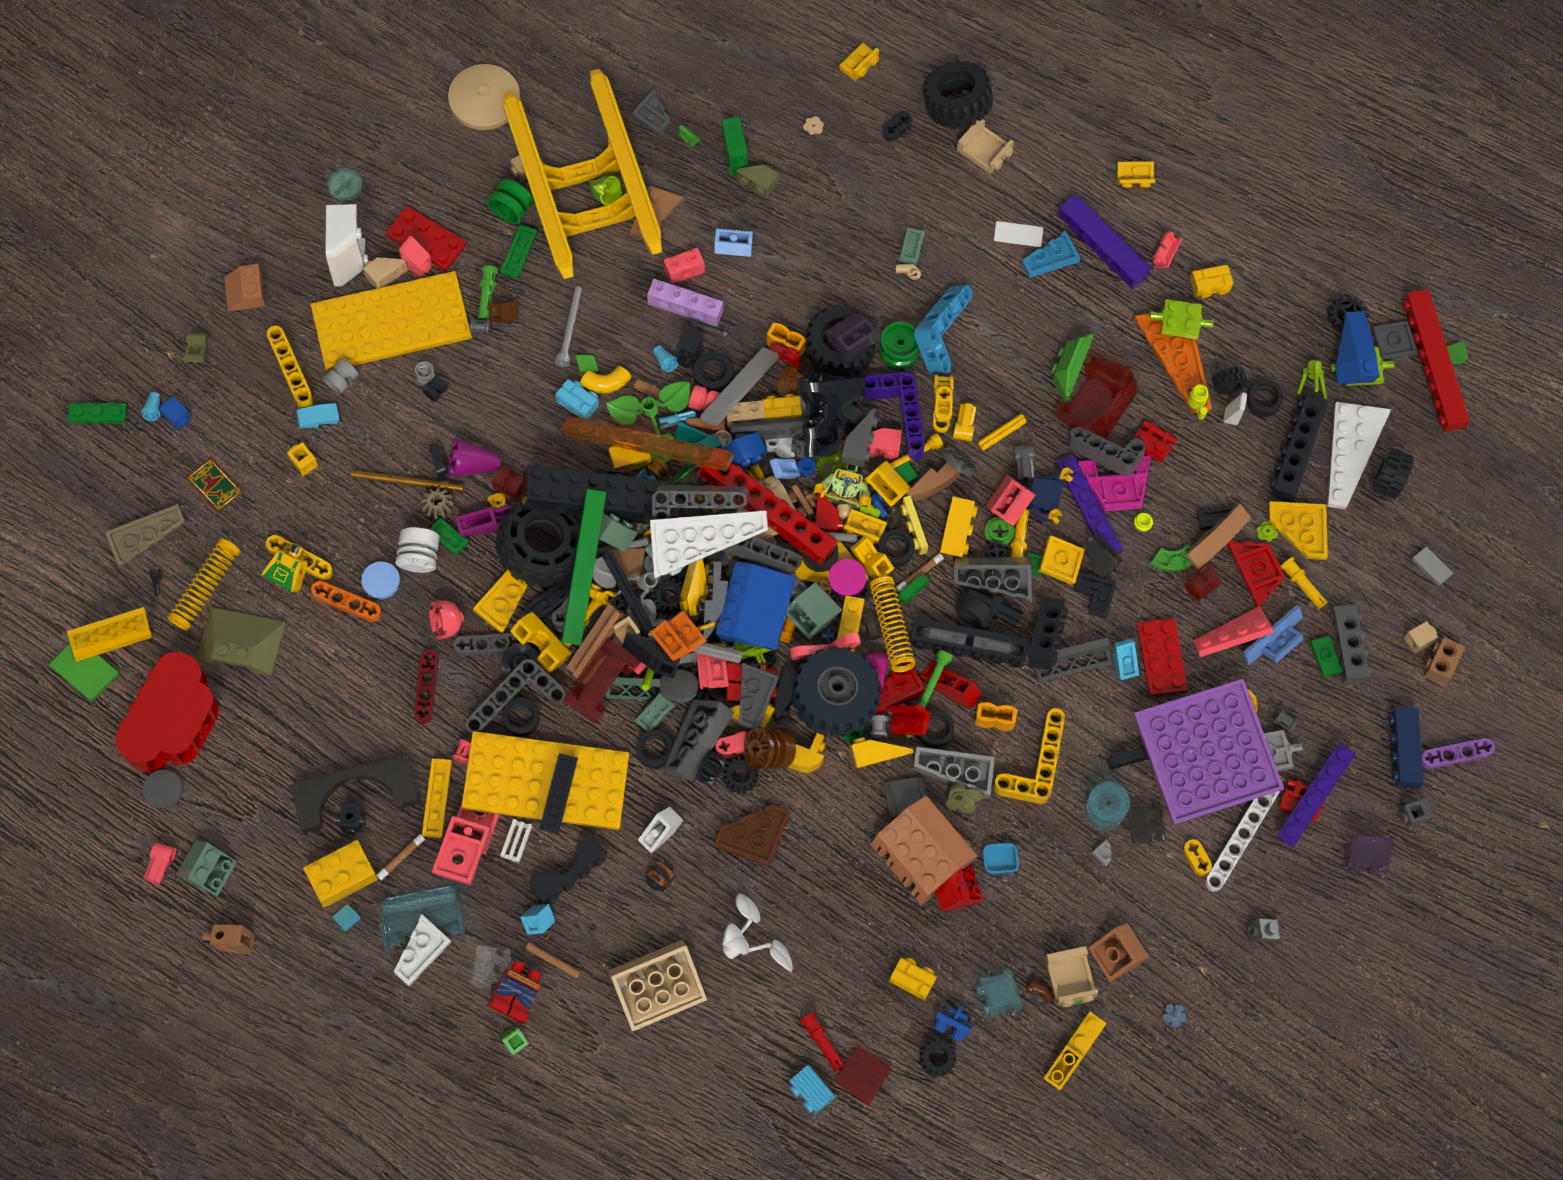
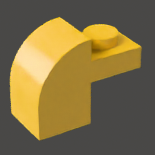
M863 536L850 548L858 559L857 562L874 579L887 576L894 569L887 556L877 552L868 537Z
M816 734L810 750L796 744L795 758L789 768L803 773L817 770L824 761V755H822L826 746L824 735Z

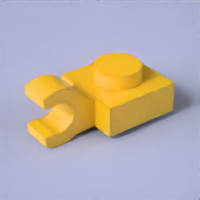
M591 582L589 596L600 600L604 605H612L613 603L609 602L608 596L616 597L617 594L614 591H604L600 585Z

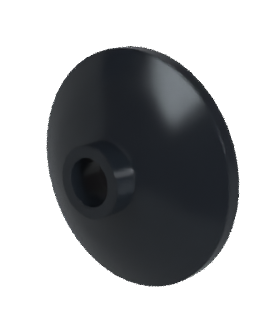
M527 644L512 645L502 656V670L508 677L517 667V662L526 659H532L540 666V663L536 660L539 655L533 647ZM525 664L523 671L530 674L534 671V667L531 664ZM517 678L511 679L512 681L520 682Z

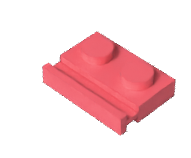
M696 653L700 689H703V687H728L726 660Z

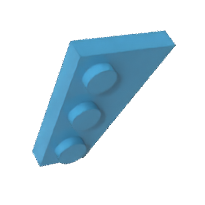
M1065 230L1057 239L1049 241L1048 245L1044 248L1036 250L1023 259L1022 265L1028 277L1032 278L1080 262V256Z

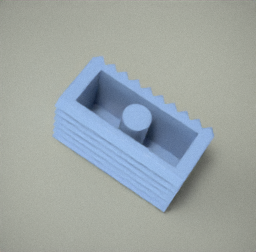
M717 228L715 254L751 257L753 232Z

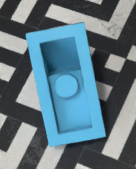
M1128 639L1114 643L1115 653L1112 654V658L1120 680L1139 676L1134 640Z

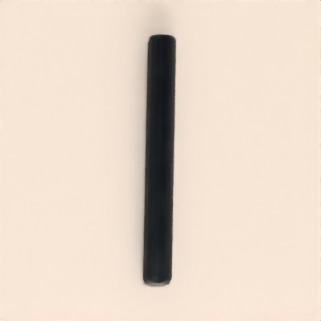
M606 551L602 554V557L645 637L648 638L650 630H653L654 627L613 551Z

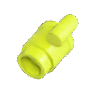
M1196 385L1188 397L1189 405L1196 409L1200 420H1203L1207 414V408L1204 406L1209 395L1208 389L1204 385Z

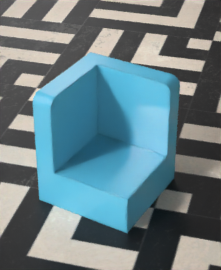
M549 904L533 905L520 917L527 935L544 933L555 922Z

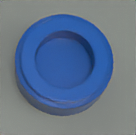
M806 457L799 460L797 467L800 475L810 477L815 473L816 462L812 458Z

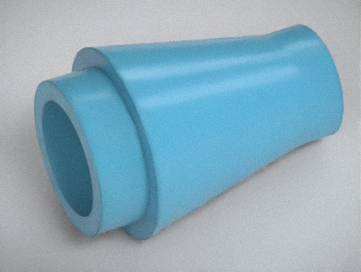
M661 345L654 348L653 354L656 356L661 369L666 372L675 370L678 366L677 358L666 351Z
M149 393V397L141 411L143 418L148 421H156L160 417L159 393Z

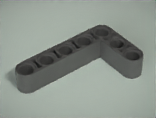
M661 485L656 488L652 497L653 520L671 519L672 508L740 509L746 505L749 493L746 488L741 486ZM663 493L667 498L660 499L657 494ZM677 494H684L686 499H679ZM702 494L705 496V499L699 500L696 495ZM721 494L725 499L718 500L715 495ZM735 495H742L744 497V500H737L735 498ZM658 512L666 513L667 517L661 518Z
M738 494L735 495V498L740 501ZM717 508L715 515L737 513L738 509ZM757 537L749 538L740 542V545L735 544L723 550L787 575L794 574L802 564V559L797 553Z
M526 659L470 715L465 723L468 733L473 734L474 730H471L468 724L472 720H476L479 722L480 727L474 732H481L528 682L554 705L563 703L566 696L565 690L535 661ZM531 664L534 667V671L527 674L523 671V666ZM545 677L548 680L547 686L540 687L537 684L538 678ZM512 678H517L521 684L519 687L513 688L510 686L509 681ZM558 690L562 693V698L554 700L551 697V693ZM504 692L507 695V699L504 702L497 701V693ZM485 706L492 707L493 714L491 716L483 715L482 709Z

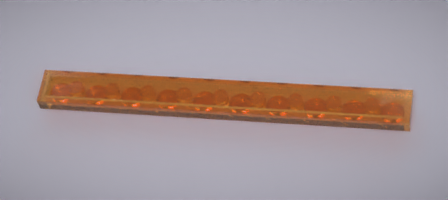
M572 416L567 417L560 429L562 435L724 471L728 470L735 457L732 451Z

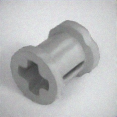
M874 715L871 720L872 732H870V737L876 739L887 738L886 722L888 717Z

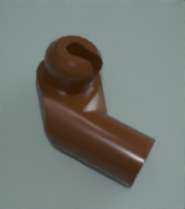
M1031 980L1026 985L1028 993H1040L1046 1004L1055 1000L1045 983Z

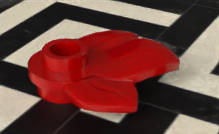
M771 344L769 346L779 354L778 359L785 360L794 369L800 368L801 364L799 361L801 357L796 349L784 348L778 344Z

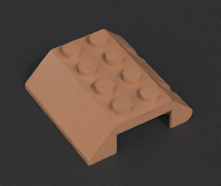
M928 796L907 807L878 833L870 844L875 851L879 850L878 855L880 857L885 856L887 853L891 855L886 864L888 867L891 866L890 869L901 882L904 881L903 885L905 887L910 886L912 883L916 885L911 894L913 897L918 895L916 900L921 906L934 896L933 892L959 869H964L978 856Z

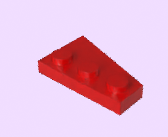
M903 662L901 666L908 665L910 662ZM914 668L904 672L893 671L890 677L884 681L875 715L887 711L889 706H896L924 693L926 688Z

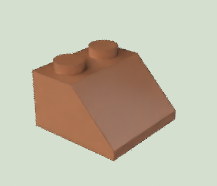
M259 264L239 266L224 277L228 311L265 307L262 273Z
M1128 923L1114 928L1088 948L1109 982L1117 979L1149 958Z

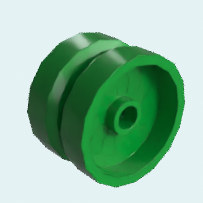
M504 178L500 180L495 191L490 194L486 202L494 214L502 220L516 225L522 221L525 212L533 205L534 199L523 186Z
M901 321L894 322L884 329L881 335L879 353L880 358L886 365L900 370L907 369L915 364L920 353L915 339L916 327Z

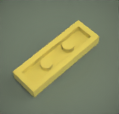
M911 496L903 497L900 509L902 515H906L908 532H912L914 549H918L919 555L926 554L928 544Z

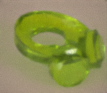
M836 452L832 456L821 457L816 463V472L821 477L826 478L830 474H835L837 469L845 471L846 464L841 463L842 455ZM837 461L836 465L832 466L831 471L824 472L822 470L824 463Z

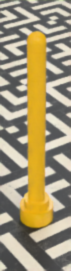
M937 433L929 437L927 443H925L924 452L930 449L937 450L943 446V442ZM906 454L890 463V465L895 469L912 459ZM865 477L862 481H864L865 483H867V485L870 484V483L866 480L867 477Z

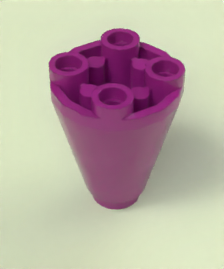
M452 440L451 450L453 452L449 455L448 465L450 466L449 476L459 477L492 473L500 470L501 456H497L496 453L463 440Z

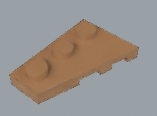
M649 186L647 190L660 227L663 220L672 214L678 204L680 205L684 201V197L653 186ZM635 218L630 234L643 238Z

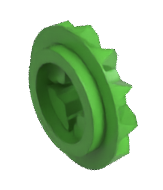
M995 517L987 522L984 533L986 540L1008 545L1014 538L1015 529L1013 525L1002 518ZM998 526L1004 532L1001 538H999L998 533H994L997 531Z

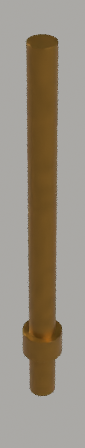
M351 470L352 478L436 489L439 487L440 491L446 489L447 492L448 490L459 492L464 490V484L449 483L448 480L433 481Z

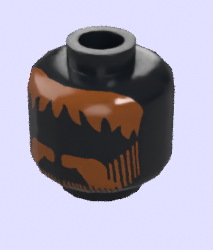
M657 861L646 872L645 877L647 880L645 882L655 891H664L675 878L672 872L674 868L666 861L663 863Z

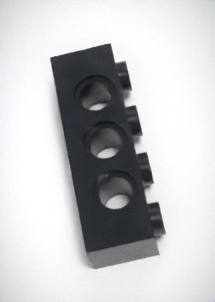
M1042 596L1028 654L1029 668L1051 671L1053 663H1057L1058 652H1056V648L1060 649L1061 637L1059 635L1064 633L1065 622H1063V619H1067L1068 615L1065 599Z

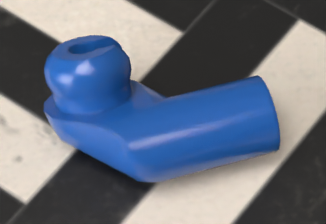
M877 492L872 494L871 502L874 508L880 510L879 518L882 519L888 513L881 503L884 499Z

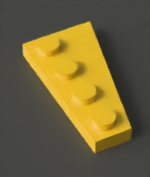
M507 570L477 603L473 611L499 633L503 634L528 585L521 579L516 580L513 578L511 572Z

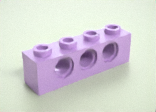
M653 279L647 294L649 305L715 327L718 326L723 313V301Z

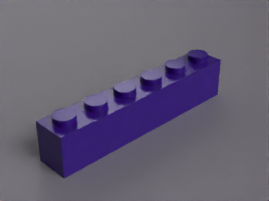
M1075 194L1060 206L1058 217L1131 289H1134L1149 276L1151 270L1149 264L1142 260L1136 251L1124 242L1120 235H1116L1110 225L1104 223L1099 218L1097 212L1092 211L1082 198Z

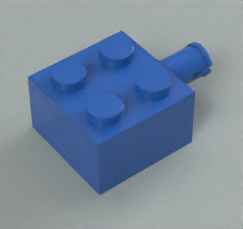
M758 432L734 439L716 452L725 455L729 462L741 467L744 471V469L750 467L749 464L751 462L754 464L762 460V455L768 451ZM720 471V474L724 475L727 474V472Z

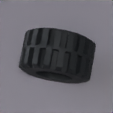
M1394 448L1389 449L1374 479L1373 491L1394 500L1399 497L1412 470L1414 457Z

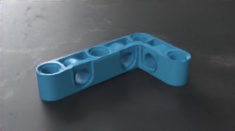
M969 285L949 287L915 329V339L930 374L949 373L951 370V360L941 336L970 302L972 289Z

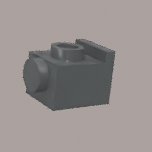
M1426 798L1404 805L1400 812V819L1403 824L1407 823L1408 828L1423 822H1429L1434 816Z

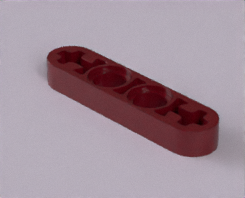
M431 649L423 651L420 656L414 716L417 722L421 724L429 723L433 717L439 658L437 653ZM429 655H432L433 660H431L430 662L431 668H427L428 663L425 659L428 658ZM425 673H431L433 678L431 681L425 682L422 680V676ZM428 691L431 693V697L428 700H422L420 694ZM422 705H426L425 710L426 714H428L424 718H421L419 715L423 710Z

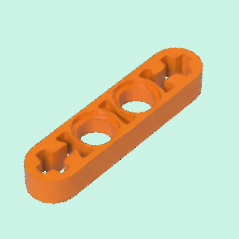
M317 581L311 587V593L318 601L370 622H376L381 617L382 613L379 605L323 581ZM321 587H323L324 592L329 594L328 599L325 593L320 592L318 594L316 589H321ZM335 594H341L343 596V599L340 602H334L332 600ZM358 601L360 602V607L358 609H351L350 603ZM375 609L376 614L370 616L367 610L372 611Z

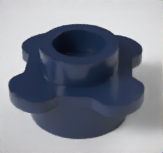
M830 625L827 629L822 630L823 644H831L836 640V631L831 629Z

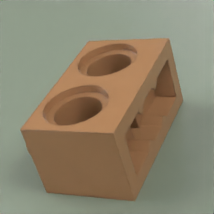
M1445 637L1440 643L1436 642L1432 649L1434 656L1433 658L1429 657L1424 667L1427 669L1425 676L1443 685H1447L1453 676L1465 647ZM1443 650H1448L1450 655H1446ZM1436 666L1442 667L1443 671L1437 670Z

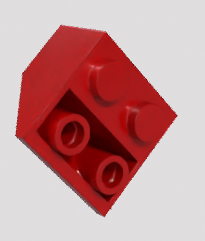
M971 864L967 865L964 869H959L935 891L942 911L956 910L983 901L981 889L978 886L975 871Z

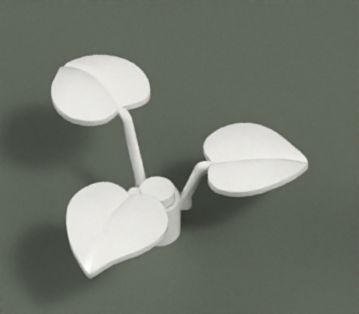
M739 893L736 896V905L740 913L747 918V923L741 930L732 923L726 927L723 938V951L726 956L733 959L740 953L745 955L755 950L770 948V954L775 961L792 972L791 956L781 942L773 940L772 943L749 948L743 932L752 921L755 923L760 921V912L750 898Z

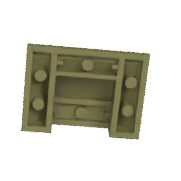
M211 607L196 661L214 666L216 662L247 667L251 669L252 673L272 677L286 622Z

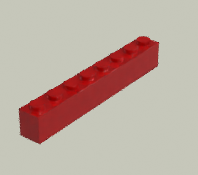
M1429 289L1409 292L1402 305L1404 311L1407 312V321L1412 328V336L1418 347V358L1423 363V374L1427 376L1428 390L1433 396V407L1435 410L1437 409L1439 415L1438 423L1442 426L1444 432L1465 429L1470 419Z

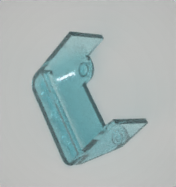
M443 887L382 900L379 903V927L385 955H389V945L398 946L405 940V935L413 933L421 914L437 929L445 927V931L453 935L461 932L462 940H466L465 923L458 887Z

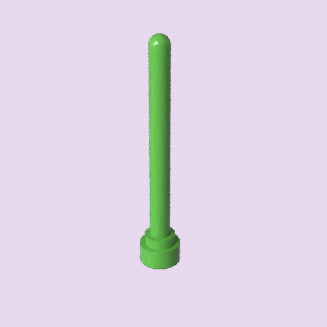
M939 650L936 655L937 665L919 702L920 705L924 706V709L944 666H947L953 658V655L943 650ZM906 735L907 738H911V737L913 736V735Z

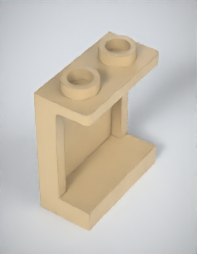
M977 120L976 124L971 126L958 141L957 151L992 174L995 169H1000L1006 157L1009 158L1014 152V141L1006 142L985 127V120Z
M1086 946L1046 955L1045 961L1057 1006L1069 1007L1074 1005V1002L1081 1000L1082 1003L1094 1001V998L1098 995L1087 959L1088 951Z

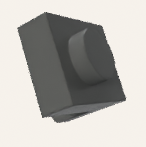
M1257 919L1246 924L1250 943L1260 940H1280L1277 920Z

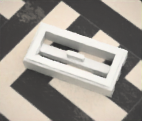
M513 819L500 855L501 858L520 863L533 827L532 824H525V822ZM516 826H519L509 855H507L506 853L508 851ZM523 828H525L526 832L523 837L521 846L519 848L517 857H513Z

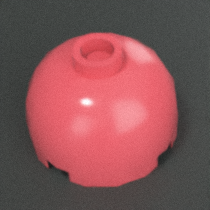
M446 600L432 602L430 606H433V610L429 611V619L432 631H437L439 635L435 637L441 640L454 636L459 631L461 622L464 620L462 611H459L454 603Z

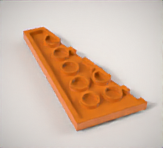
M1150 314L1136 315L1134 317L1135 322L1192 414L1197 413L1196 409L1189 405L1188 397L1196 385H1204L1206 387L1207 385L1196 339L1161 334V320L1150 319ZM1209 396L1204 406L1207 408V412L1212 409Z

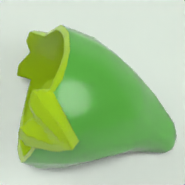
M603 176L597 180L589 181L592 195L604 205H610L622 196L621 183L615 176Z

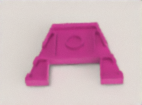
M1149 455L1144 456L1135 473L1130 476H1098L1095 461H1078L1088 484L1104 512L1142 508L1151 460Z

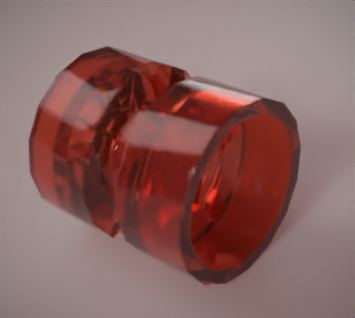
M502 466L493 480L492 488L500 492L506 491V495L517 500L523 493V476L518 473L514 475L511 469Z
M1208 566L1203 567L1196 575L1191 576L1184 582L1187 592L1196 601H1201L1209 592H1213L1221 585L1218 575Z

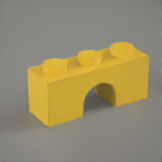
M533 612L519 619L510 630L522 645L531 642L539 647L541 654L536 660L549 673L560 667L572 654Z

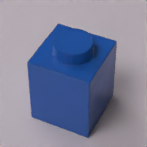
M174 396L159 407L162 416L176 430L186 426L191 419L188 410Z

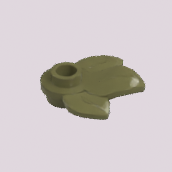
M954 784L948 792L949 797L946 800V807L949 810L958 808L963 813H973L975 811V802L984 799V795L979 790L966 789L962 784Z

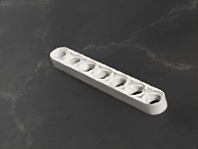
M1279 792L1263 796L1268 800V805L1265 807L1259 805L1258 798L1253 800L1205 880V885L1210 891L1216 892L1223 887ZM1250 813L1257 814L1259 817L1258 822H1251L1248 815ZM1246 829L1249 832V837L1241 838L1239 830ZM1237 845L1240 852L1232 854L1229 851V846ZM1227 861L1230 869L1227 871L1222 870L1219 863ZM1217 877L1220 880V885L1217 887L1212 886L1209 882L1210 878Z

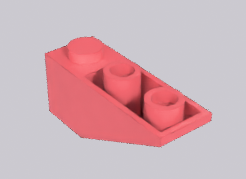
M882 428L871 432L874 433V439L867 449L871 450L870 457L884 456L886 459L899 457L902 430Z

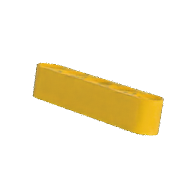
M279 326L270 327L267 330L269 343L299 409L313 406L312 394L283 329ZM289 366H294L293 369L287 370ZM295 382H301L299 385H293ZM303 397H308L307 400H305V401H300L301 398H303Z

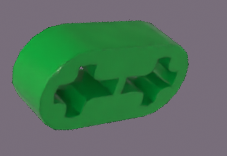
M924 573L921 574L899 594L898 598L904 604L909 603L930 583V579Z

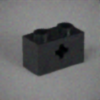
M688 328L685 329L676 346L677 362L680 366L693 369L696 359L703 353V335Z

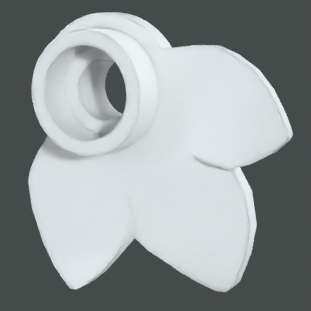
M796 437L763 441L765 446H767V451L775 452L780 458L790 459L795 456L794 452H791L792 439L796 440ZM774 442L776 445L771 446L769 443Z

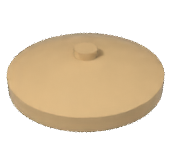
M491 64L474 65L461 71L452 81L448 92L449 106L455 118L463 125L477 130L495 129L508 122L503 106L504 94L513 92L520 100L519 86L515 78L499 66Z

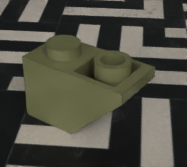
M766 165L739 168L737 170V181L742 186L752 189L757 195L767 198L779 183V173Z

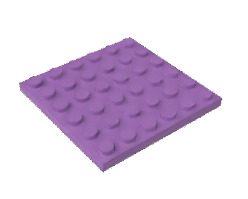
M1244 679L1133 714L1173 825L1284 790Z

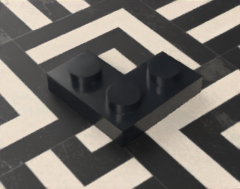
M1079 572L1074 592L1092 596L1088 614L1107 619L1116 582Z

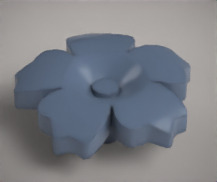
M1172 1004L1166 1005L1165 1013L1167 1014L1162 1015L1163 1021L1167 1024L1171 1022L1172 1028H1177L1181 1023H1186L1188 1018L1185 1013H1182L1185 1008L1182 1005H1175L1174 1007Z

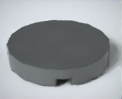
M951 447L944 450L942 456L949 465L964 475L973 476L976 472L975 464L965 454L955 453L957 450Z
M677 670L674 678L663 675L660 680V693L667 701L672 702L673 700L677 701V703H684L692 700L697 694L698 680L689 671Z
M158 770L146 778L142 793L144 799L151 807L156 809L170 808L180 801L183 795V786L180 778L174 772Z

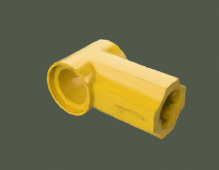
M965 403L960 405L953 439L972 441L976 407L972 404Z

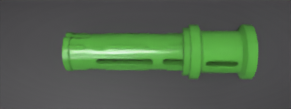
M494 266L482 267L483 277L480 281L482 289L478 320L489 319V303L492 301V292L496 288L495 277L498 274V269Z

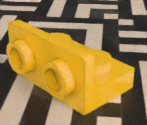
M862 43L839 65V69L856 81L867 73L871 65H876L879 60V49L875 48L872 50Z

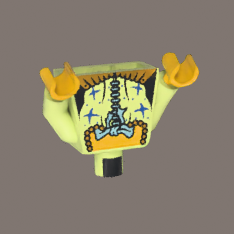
M847 464L845 471L837 469L835 474H830L821 483L815 485L813 494L820 493L821 498L825 494V497L832 504L851 505V509L858 511L862 505H867L868 509L871 507L867 483L862 481V475L856 474L858 466Z

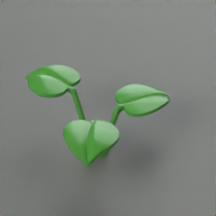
M676 382L664 387L658 395L662 403L647 397L640 405L639 400L630 395L607 402L610 415L621 425L634 424L637 415H641L642 411H644L646 416L651 417L657 437H651L646 442V453L650 454L652 460L658 457L665 463L673 458L676 451V441L669 433L660 435L654 416L659 411L658 406L663 408L667 406L672 412L685 409L690 400L689 382Z

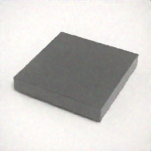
M1408 321L1372 327L1371 331L1376 347H1379V353L1383 361L1417 356L1418 352Z

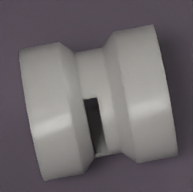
M423 361L416 365L415 373L418 383L422 386L429 385L431 379L435 376L432 364Z

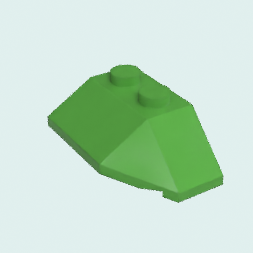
M1092 333L1068 341L1065 348L1061 347L1057 357L1060 358L1059 363H1055L1051 373L1054 374L1052 381L1065 404L1068 403L1094 337Z

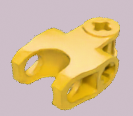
M934 375L933 429L938 433H946L950 427L954 379L952 375L950 377ZM936 421L947 422V425L944 428H940L936 425Z

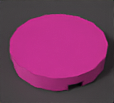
M842 559L832 565L828 581L831 589L838 593V595L852 597L863 590L867 574L859 562L853 559Z

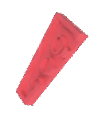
M1261 606L1193 640L1199 656L1202 657L1272 634L1273 628Z

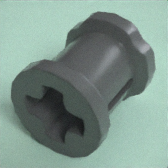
M471 318V334L476 332L490 335L491 319L475 320V318Z
M1283 709L1274 721V724L1281 725L1290 734L1299 722V719H1294Z

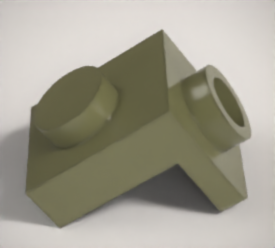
M188 333L186 336L187 347L184 360L185 362L203 363L207 352L206 335Z

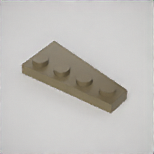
M177 504L106 531L105 534L118 567L121 568L184 525L185 520Z

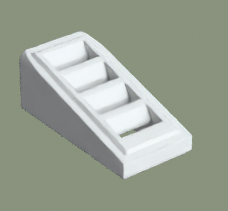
M1247 393L1240 394L1226 406L1224 423L1233 425L1239 423L1245 410Z

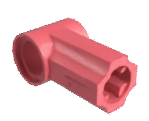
M156 842L152 847L150 853L151 860L143 879L150 883L161 885L168 865H171L175 858L176 848Z

